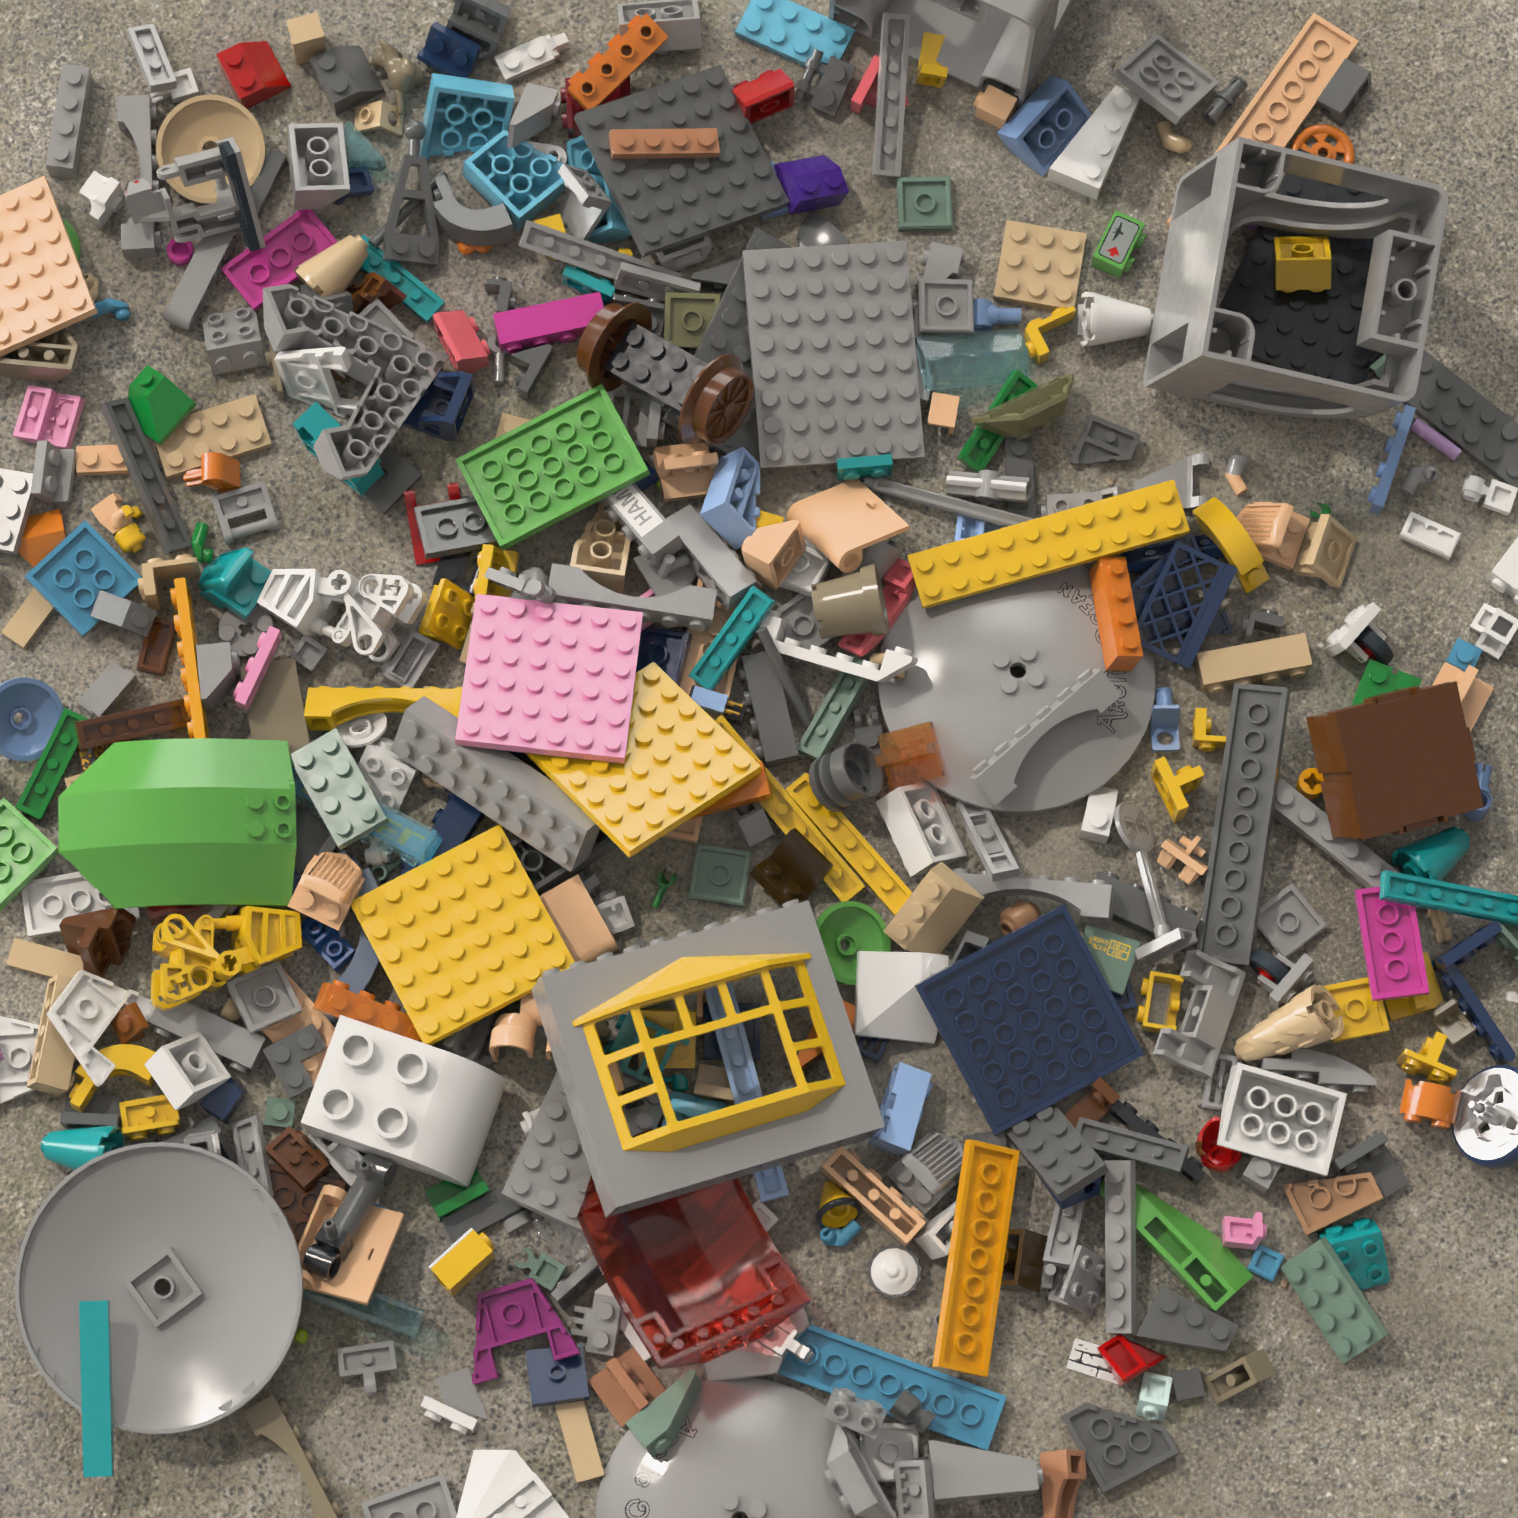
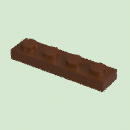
M182 698L76 721L74 724L79 748L86 749L187 727L189 718L185 709L184 699Z

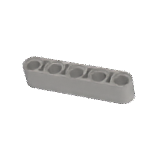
M240 228L201 239L166 308L164 321L187 331L192 330L221 274L220 268L226 264L241 234Z

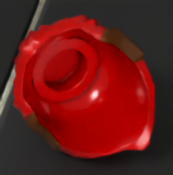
M1214 1116L1198 1133L1195 1149L1197 1155L1200 1156L1202 1164L1208 1169L1220 1173L1228 1172L1240 1161L1242 1152L1217 1145L1221 1119L1218 1116Z

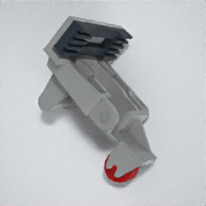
M233 137L218 140L217 148L174 158L175 163L164 165L156 171L157 177L161 180L180 176L185 187L215 179L217 203L196 208L193 203L172 207L170 197L165 188L152 191V186L143 178L139 179V181L128 183L125 195L134 224L168 221L174 233V239L179 243L240 228L242 238L250 252L266 247L241 151Z

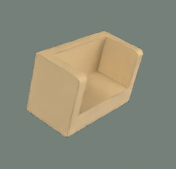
M317 12L286 21L297 65L310 62V58L327 50Z

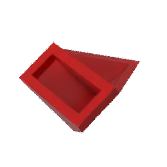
M1121 1333L1097 1347L1098 1352L1119 1386L1168 1357L1125 1338Z

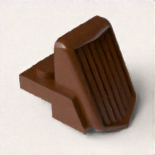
M108 908L65 917L62 919L59 928L67 951L81 956L84 971L104 978L110 964H122L131 946L130 937L134 930L136 917L124 908H117L116 910Z

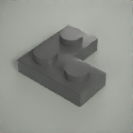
M311 1023L263 1049L289 1100L314 1088V1084L302 1062L323 1052L327 1048L314 1024Z

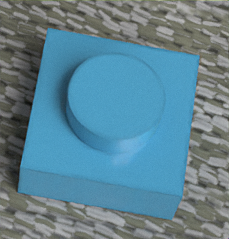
M1457 638L1446 662L1465 672L1468 665L1475 667L1483 650Z

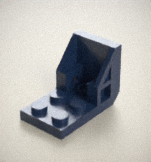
M463 371L438 373L402 426L445 441H456L475 394L473 375Z

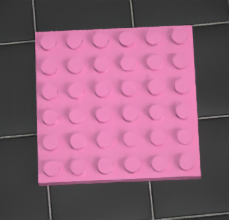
M476 594L455 745L625 763L643 612L554 602L546 604L536 600Z

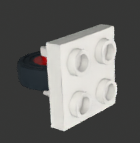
M1374 602L1367 606L1361 604L1357 609L1354 608L1343 620L1347 624H1344L1339 630H1334L1326 639L1329 644L1323 651L1332 658L1346 650L1361 663L1372 659L1388 665L1393 659L1394 654L1384 641L1387 638L1386 635L1372 622V619L1381 609Z

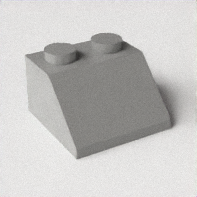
M230 642L196 645L200 695L206 713H212L237 684V674H241L240 657H238L237 650L232 649Z

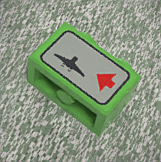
M1115 210L1093 255L1091 266L1121 279L1123 272H1129L1135 261V257L1132 256L1135 248L1141 249L1147 235L1143 233L1145 223Z

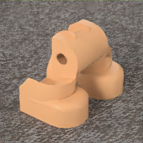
M532 993L521 998L520 1014L505 1013L497 1018L491 1032L489 1046L493 1062H498L500 1046L520 1048L526 1051L529 1058H533L534 1035L537 1027L543 1026ZM547 1040L545 1055L547 1059H551L552 1052Z

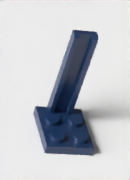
M1496 920L1481 927L1432 960L1431 964L1434 971H1439L1442 975L1440 981L1448 991L1452 990L1458 999L1460 1011L1464 1015L1468 1014L1473 1021L1472 1025L1476 1029L1477 1036L1481 1039L1484 1038L1490 1046L1487 1049L1491 1057L1496 1062L1500 1061L1503 1065L1515 1058V1052L1457 967L1458 964H1462L1475 955L1473 949L1476 948L1479 951L1498 940L1496 934L1503 929Z

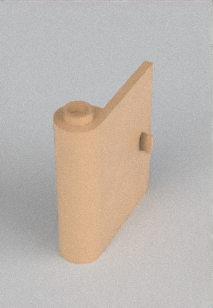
M859 479L849 480L794 503L787 513V520L799 521L803 536L844 573L853 572L860 566L863 559L862 549L909 530V525Z
M579 875L539 896L575 962L586 960V963L597 961L596 957L602 954L614 953L620 949Z
M334 1185L323 1186L298 1244L301 1264L308 1248L316 1243L315 1237L324 1221L332 1219L346 1196L347 1192ZM373 1206L353 1238L354 1247L345 1262L342 1261L337 1275L328 1281L305 1271L302 1267L303 1290L308 1289L368 1305L404 1219V1213Z

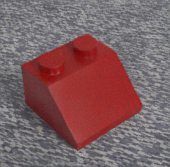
M267 41L240 42L216 54L219 67L238 102L246 109L291 88V84Z
M781 68L775 71L767 70L760 74L759 78L750 82L748 80L742 81L732 89V93L744 117L748 118L750 124H754L794 106L795 85Z

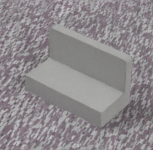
M112 661L78 700V704L94 717L112 714L139 681L136 675L128 668L124 670L116 662Z

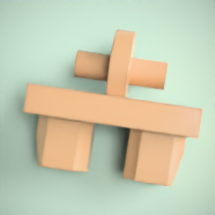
M1184 835L1181 837L1179 843L1187 848L1186 850L1169 838L1161 845L1163 850L1160 852L1157 862L1168 870L1177 858L1185 863L1186 866L1178 877L1187 884L1191 885L1200 875H1204L1208 869L1206 864L1191 854L1193 852L1202 858L1206 852L1198 846L1202 839L1198 835L1193 841Z

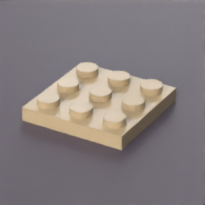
M1006 220L993 300L1053 310L1063 306L1066 309L1071 306L1075 307L1087 233Z

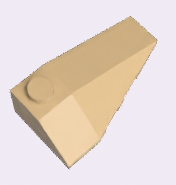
M601 502L593 519L586 525L581 538L577 539L573 546L570 566L579 567L588 577L601 586L623 594L631 542L622 533L620 523L618 521L613 523L605 513L606 507Z

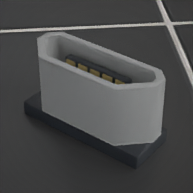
M523 1207L500 1221L507 1234L530 1223L531 1219Z

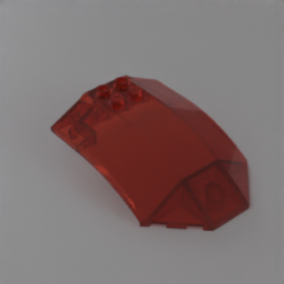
M653 1129L645 1130L641 1133L633 1135L632 1137L634 1138L647 1132L653 1131ZM591 1175L577 1218L611 1292L659 1370L710 1362L759 1340L810 1303V1298L761 1224L738 1178L605 1218Z

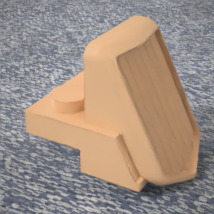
M1254 502L1245 506L1236 518L1253 540L1263 560L1289 571L1293 569L1310 518L1294 512V506L1288 503Z
M322 852L318 856L314 855L306 866L288 907L339 931L347 917L353 900L357 898L366 880L361 877L362 869L347 854Z

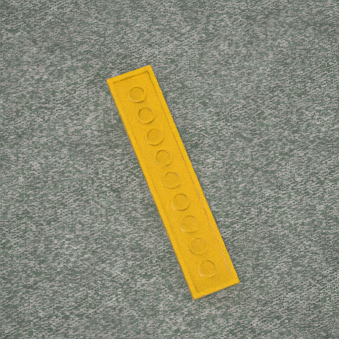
M1173 479L907 555L922 608L926 609L1095 561L1100 557H1109L1190 534V529Z

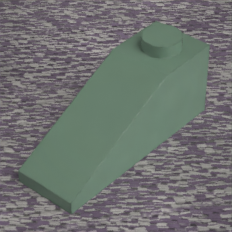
M693 1368L625 1423L632 1435L652 1458L657 1454L665 1452L676 1439L703 1384Z

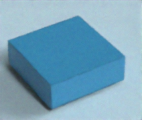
M1259 1244L1249 1262L1247 1270L1272 1283L1284 1259V1255Z

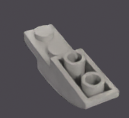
M1297 1049L1288 1053V1059L1263 1058L1260 1062V1069L1280 1075L1295 1076V1079L1302 1081L1312 1080V1076L1316 1077V1085L1339 1092L1341 1089H1352L1353 1094H1368L1369 1090H1373L1376 1087V1079L1364 1070L1343 1059L1322 1052Z

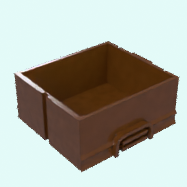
M1457 681L1421 688L1419 686L1402 688L1364 698L1363 703L1306 717L1318 774L1322 773L1324 779L1320 783L1332 838L1365 840L1391 832L1392 834H1403L1404 832L1439 824L1438 822H1447L1450 816L1484 807L1474 760H1476L1470 729L1466 727Z

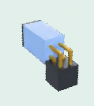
M692 685L689 696L705 712L717 716L723 715L728 722L742 726L747 705L732 700L729 701L728 695Z

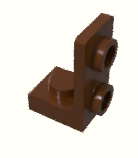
M1099 1077L1092 1084L1090 1090L1064 1116L1075 1129L1080 1117L1099 1122L1119 1100L1120 1096Z

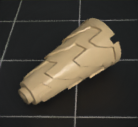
M1316 984L1290 999L1287 1004L1269 1014L1268 1018L1256 1024L1251 1031L1239 1037L1234 1046L1235 1054L1240 1060L1250 1063L1278 1054L1284 1055L1302 1047L1308 1048L1339 1037L1344 1030L1343 1017L1336 1018L1334 1011L1340 1008L1334 997L1325 987L1320 984L1315 986Z

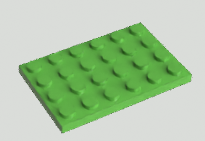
M602 384L455 459L502 551L650 475L646 464Z

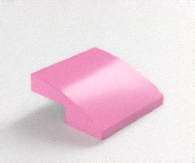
M28 385L13 436L37 444V441L47 440L59 449H71L85 400L80 396L56 393L50 388Z

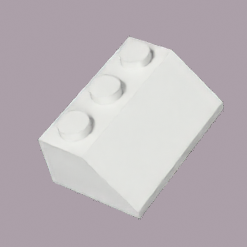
M929 782L898 787L876 801L880 815L887 825L892 841L896 845L910 877L927 874L930 869L941 861L948 865L967 856L937 789Z

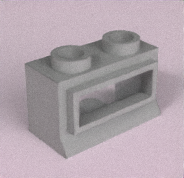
M411 629L408 635L405 633L399 638V650L394 658L390 657L384 662L381 669L384 672V681L395 688L405 686L414 688L420 677H425L428 673L429 663L435 654L439 656L441 653L439 643Z

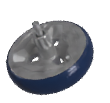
M1511 1065L1491 1066L1475 1074L1461 1089L1462 1093L1456 1123L1452 1125V1133L1456 1145L1467 1159L1481 1167L1503 1169L1518 1164V1067ZM1503 1093L1504 1102L1497 1104L1498 1094ZM1487 1122L1490 1129L1482 1133L1480 1129Z

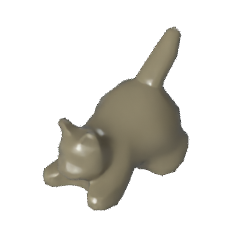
M380 38L378 41L381 47L375 49L372 60L368 65H373L374 69H385L389 81L395 90L397 113L402 115L405 109L404 94L424 81V71L405 56L403 58V55L397 49Z

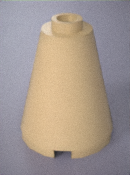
M349 235L297 266L294 272L304 284L321 297L345 292L368 257L369 253L366 249L369 246L359 235L355 238Z

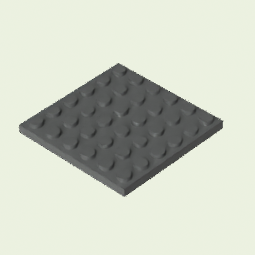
M721 65L575 114L574 120L643 258L788 206L790 202L748 118L744 117L732 93L733 88ZM717 128L720 148L718 158L611 159L608 135L610 130Z

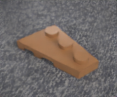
M1371 1172L1294 1184H1282L1306 1236L1319 1232L1384 1200L1383 1194Z

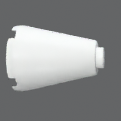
M1084 292L1081 298H1086L1084 304L1078 305L1077 334L1083 335L1084 341H1079L1082 346L1089 347L1146 336L1152 330L1154 314H1151L1150 309L1094 292Z

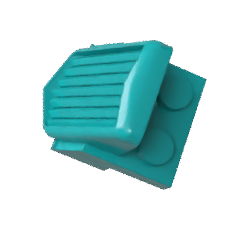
M245 547L225 552L204 568L198 583L199 588L202 589L199 595L220 609L226 607L246 621L257 607V600L272 571L254 560L255 552Z

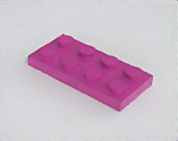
M311 209L299 210L263 236L266 247L252 252L247 248L220 269L253 311H257L263 306L264 288L285 284L292 285L299 280L294 272L297 266L338 241Z
M1380 887L1355 889V901L1372 1002L1428 995L1429 987L1415 906L1379 900Z

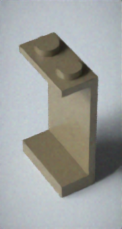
M283 655L275 657L271 661L247 713L253 740L287 741L289 754H292L309 744L310 741L304 718L297 663L295 657L289 658V656ZM246 666L240 667L242 683L247 675L245 672Z

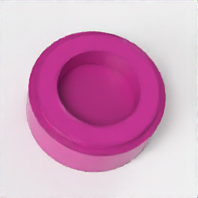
M172 239L166 248L169 260L178 266L190 263L195 253L191 241L179 243Z

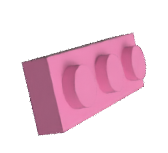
M269 626L267 633L262 632L257 642L259 650L255 658L251 657L246 665L245 672L247 675L243 683L239 682L235 688L233 697L236 698L237 707L248 712L280 644L282 635L279 629Z

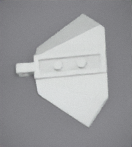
M474 1450L456 1518H569L553 1498L552 1493L515 1450Z

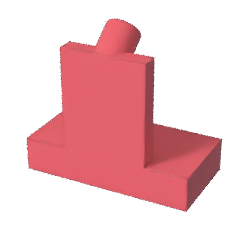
M874 55L851 99L850 110L859 115L865 104L876 108L879 57ZM905 98V107H906V106L908 105V99H907V98Z

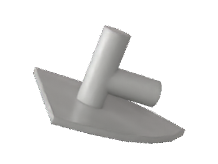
M677 552L673 555L666 554L662 563L658 566L651 559L646 561L641 555L633 558V561L655 596H664L677 592L691 585L696 576L694 571L688 566L690 560L686 554L681 556Z

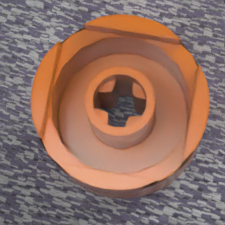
M1405 1080L1399 1113L1404 1115L1403 1121L1419 1124L1424 1119L1432 1121L1431 1127L1445 1130L1450 1128V1125H1455L1461 1090L1457 1089L1452 1094L1450 1093L1451 1087L1424 1081H1419V1084L1416 1083V1086L1411 1085L1412 1080Z

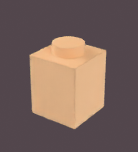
M988 85L985 92L980 91L973 105L976 107L975 117L1001 129L1012 117L1018 98Z

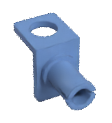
M1160 687L1155 690L1156 705L1152 706L1150 734L1152 751L1178 752L1180 750L1178 730L1180 705L1172 704V690L1170 688ZM1166 733L1172 736L1173 742L1169 745H1162L1158 742L1157 737L1160 734Z

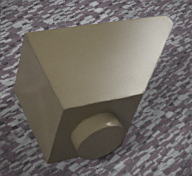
M1261 1349L1236 1360L1207 1376L1204 1380L1216 1404H1219L1276 1375L1264 1349Z

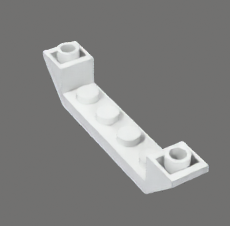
M774 610L769 612L760 625V628L767 627L781 654L880 683L890 680L913 667L918 662V658L911 656V650L896 646L895 651L886 649L881 669L878 670L879 664L863 660L862 665L852 663L853 657L838 652L836 658L826 655L827 649L811 645L810 650L801 648V642L785 637L784 642H782L788 621L780 618L782 613Z

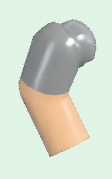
M1243 454L1232 456L1229 459L1225 472V478L1236 496H1240L1248 490L1241 477L1245 466H1248V459Z

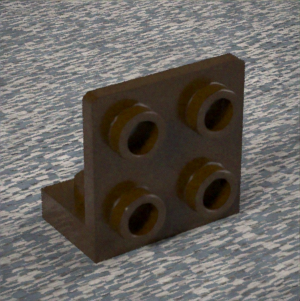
M793 828L773 853L753 868L750 875L783 907L784 903L799 899L800 903L805 902L833 868V864L796 828Z

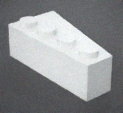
M1116 85L1049 168L1047 180L1097 200L1137 111L1140 97L1134 92Z

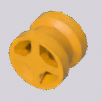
M1316 768L1304 770L1297 780L1296 790L1308 800L1318 798L1322 794L1320 783L1324 781L1322 773L1318 774Z

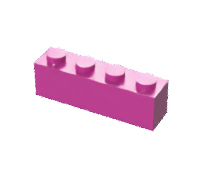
M600 292L494 313L493 325L500 351L506 350L507 354L521 352L523 348H536L552 342L569 343L576 340V337L582 336L588 323L596 313L604 307Z

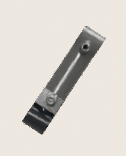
M373 1153L365 1155L359 1164L357 1178L332 1219L324 1221L315 1237L316 1243L308 1248L302 1263L305 1271L328 1281L337 1275L342 1261L345 1262L354 1247L353 1238L383 1189H387L392 1184L397 1171L396 1163Z

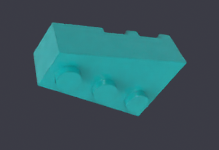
M316 401L292 424L305 449L317 459L318 457L313 446L322 430L342 426ZM377 459L366 476L345 479L343 481L362 496L384 474L380 466L381 459Z

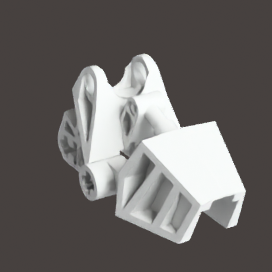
M273 569L257 603L262 609L304 635L312 637L325 635L344 647L350 646L353 642V646L359 654L369 656L373 661L380 663L387 661L400 645V641L391 631L398 618L407 624H413L425 605L427 597L420 586L412 584L406 578L398 575L367 574L361 580H358L355 576L344 570H335L328 578H324V573L317 569ZM372 580H376L379 585L376 588H374L368 583ZM414 590V593L418 594V598L413 599L411 603L409 599ZM338 604L346 605V612L336 628L328 625L338 611ZM361 639L364 640L366 650H362L360 647ZM383 642L386 645V652L383 656L376 657L374 653Z

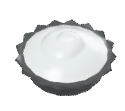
M890 1244L888 1247L881 1246L879 1251L874 1252L872 1259L867 1262L868 1270L866 1274L869 1277V1285L874 1287L876 1293L882 1294L885 1298L897 1300L900 1297H907L910 1292L916 1290L917 1284L921 1281L920 1274L923 1269L919 1265V1258L914 1255L913 1250L906 1249L904 1245L896 1246Z

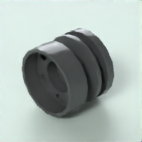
M859 741L849 742L837 748L834 752H829L824 756L816 758L811 763L809 769V783L813 794L820 804L833 812L844 811L858 802L875 796L881 791L884 782L883 770L879 759L872 749Z

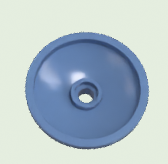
M28 677L13 678L0 684V755L16 761H30L41 757L64 710L59 696L49 685ZM17 713H20L22 715V719L20 722L16 723L14 720V716Z

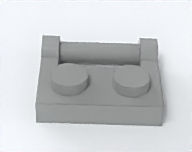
M265 481L212 496L226 545L234 543L235 539L267 529H271V531L279 529ZM266 512V519L233 529L229 527V522Z

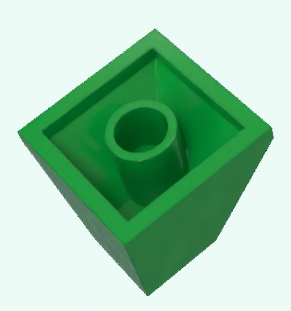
M148 365L129 385L128 399L144 435L161 446L197 405L166 376Z

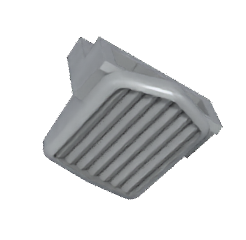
M929 1132L897 1161L886 1174L925 1215L959 1184L964 1150L960 1142L941 1133L932 1135Z

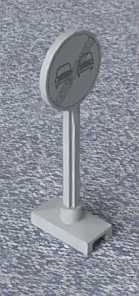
M1125 801L1115 808V825L1124 843L1136 853L1140 875L1155 926L1153 931L1156 938L1135 949L1137 960L1141 961L1149 957L1151 963H1156L1198 942L1195 931L1183 928L1171 931L1169 924L1166 923L1152 867L1147 856V852L1154 845L1153 829L1145 813L1136 804Z

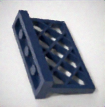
M1176 540L1137 621L1139 630L1143 626L1152 624L1157 638L1147 643L1141 640L1142 648L1177 664L1179 667L1186 670L1190 669L1238 568L1225 564ZM1178 549L1189 553L1192 565L1181 569L1177 568L1174 558ZM1195 557L1200 558L1204 561L1197 563ZM1210 563L1218 567L1214 578L1203 581L1198 568L1199 565ZM1172 564L1174 571L1167 573ZM1194 568L1199 583L1185 588L1179 572ZM1176 574L1181 589L1166 594L1162 584L1164 578ZM1211 582L1208 591H1206L1204 584ZM1201 586L1204 599L1202 603L1191 606L1186 591ZM1160 589L1162 596L1155 598ZM1182 592L1187 608L1173 613L1167 597ZM1164 599L1169 614L1154 619L1150 609L1152 603ZM1199 607L1196 616H1194L1192 609ZM1189 611L1192 624L1190 628L1179 631L1174 616ZM1148 614L1150 621L1143 623ZM1170 617L1175 633L1161 638L1155 622ZM1187 632L1184 641H1182L1180 634ZM1177 636L1180 649L1176 657L1165 652L1163 640ZM1158 642L1160 649L1151 644Z

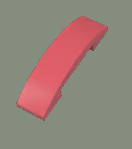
M901 558L894 563L883 578L886 583L883 592L890 629L907 605L916 586L909 562ZM873 633L843 636L838 646L859 657H863L878 645L886 635L873 636Z

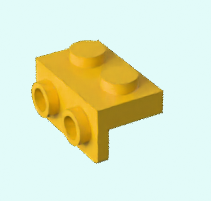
M483 544L482 551L479 552L477 558L479 574L473 585L475 599L476 594L510 597L511 590L497 585L485 578L484 575L488 567L498 571L501 567L517 573L519 559L517 551H502V549L494 545Z
M165 1094L119 1102L123 1126L122 1134L124 1137H130L131 1141L147 1138V1133L158 1132L159 1136L175 1133V1128H181L179 1110L173 1108Z

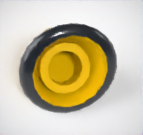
M826 1181L823 1185L818 1212L815 1216L816 1224L821 1228L841 1229L852 1219L856 1221L862 1212V1206L859 1201L852 1198L832 1181Z

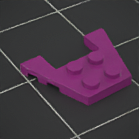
M534 1278L478 1293L475 1331H477L476 1347L474 1348L473 1355L475 1362L474 1373H472L473 1385L500 1378L493 1352L494 1348L538 1335L548 1334L554 1361H560L581 1354L579 1347Z

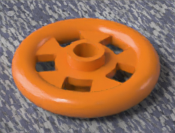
M1318 124L1310 126L1301 131L1291 145L1293 150L1300 148L1319 156V151H1325L1328 155L1326 158L1334 160L1336 153L1343 154V162L1354 164L1355 152L1351 140L1342 130L1331 125ZM1327 136L1338 141L1334 147L1330 143L1324 142ZM1313 137L1317 143L1308 148L1305 142Z

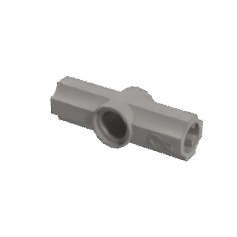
M980 470L979 473L949 471L946 478V493L948 496L975 498L977 501L991 504L998 503L999 500L1028 503L1031 498V479L1026 477L1004 476L996 471Z

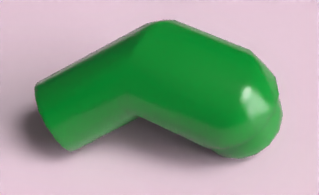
M198 522L196 523L191 540L194 556L197 557L198 562L201 564L203 562L211 563L214 551L209 548L205 549L209 526L206 523Z

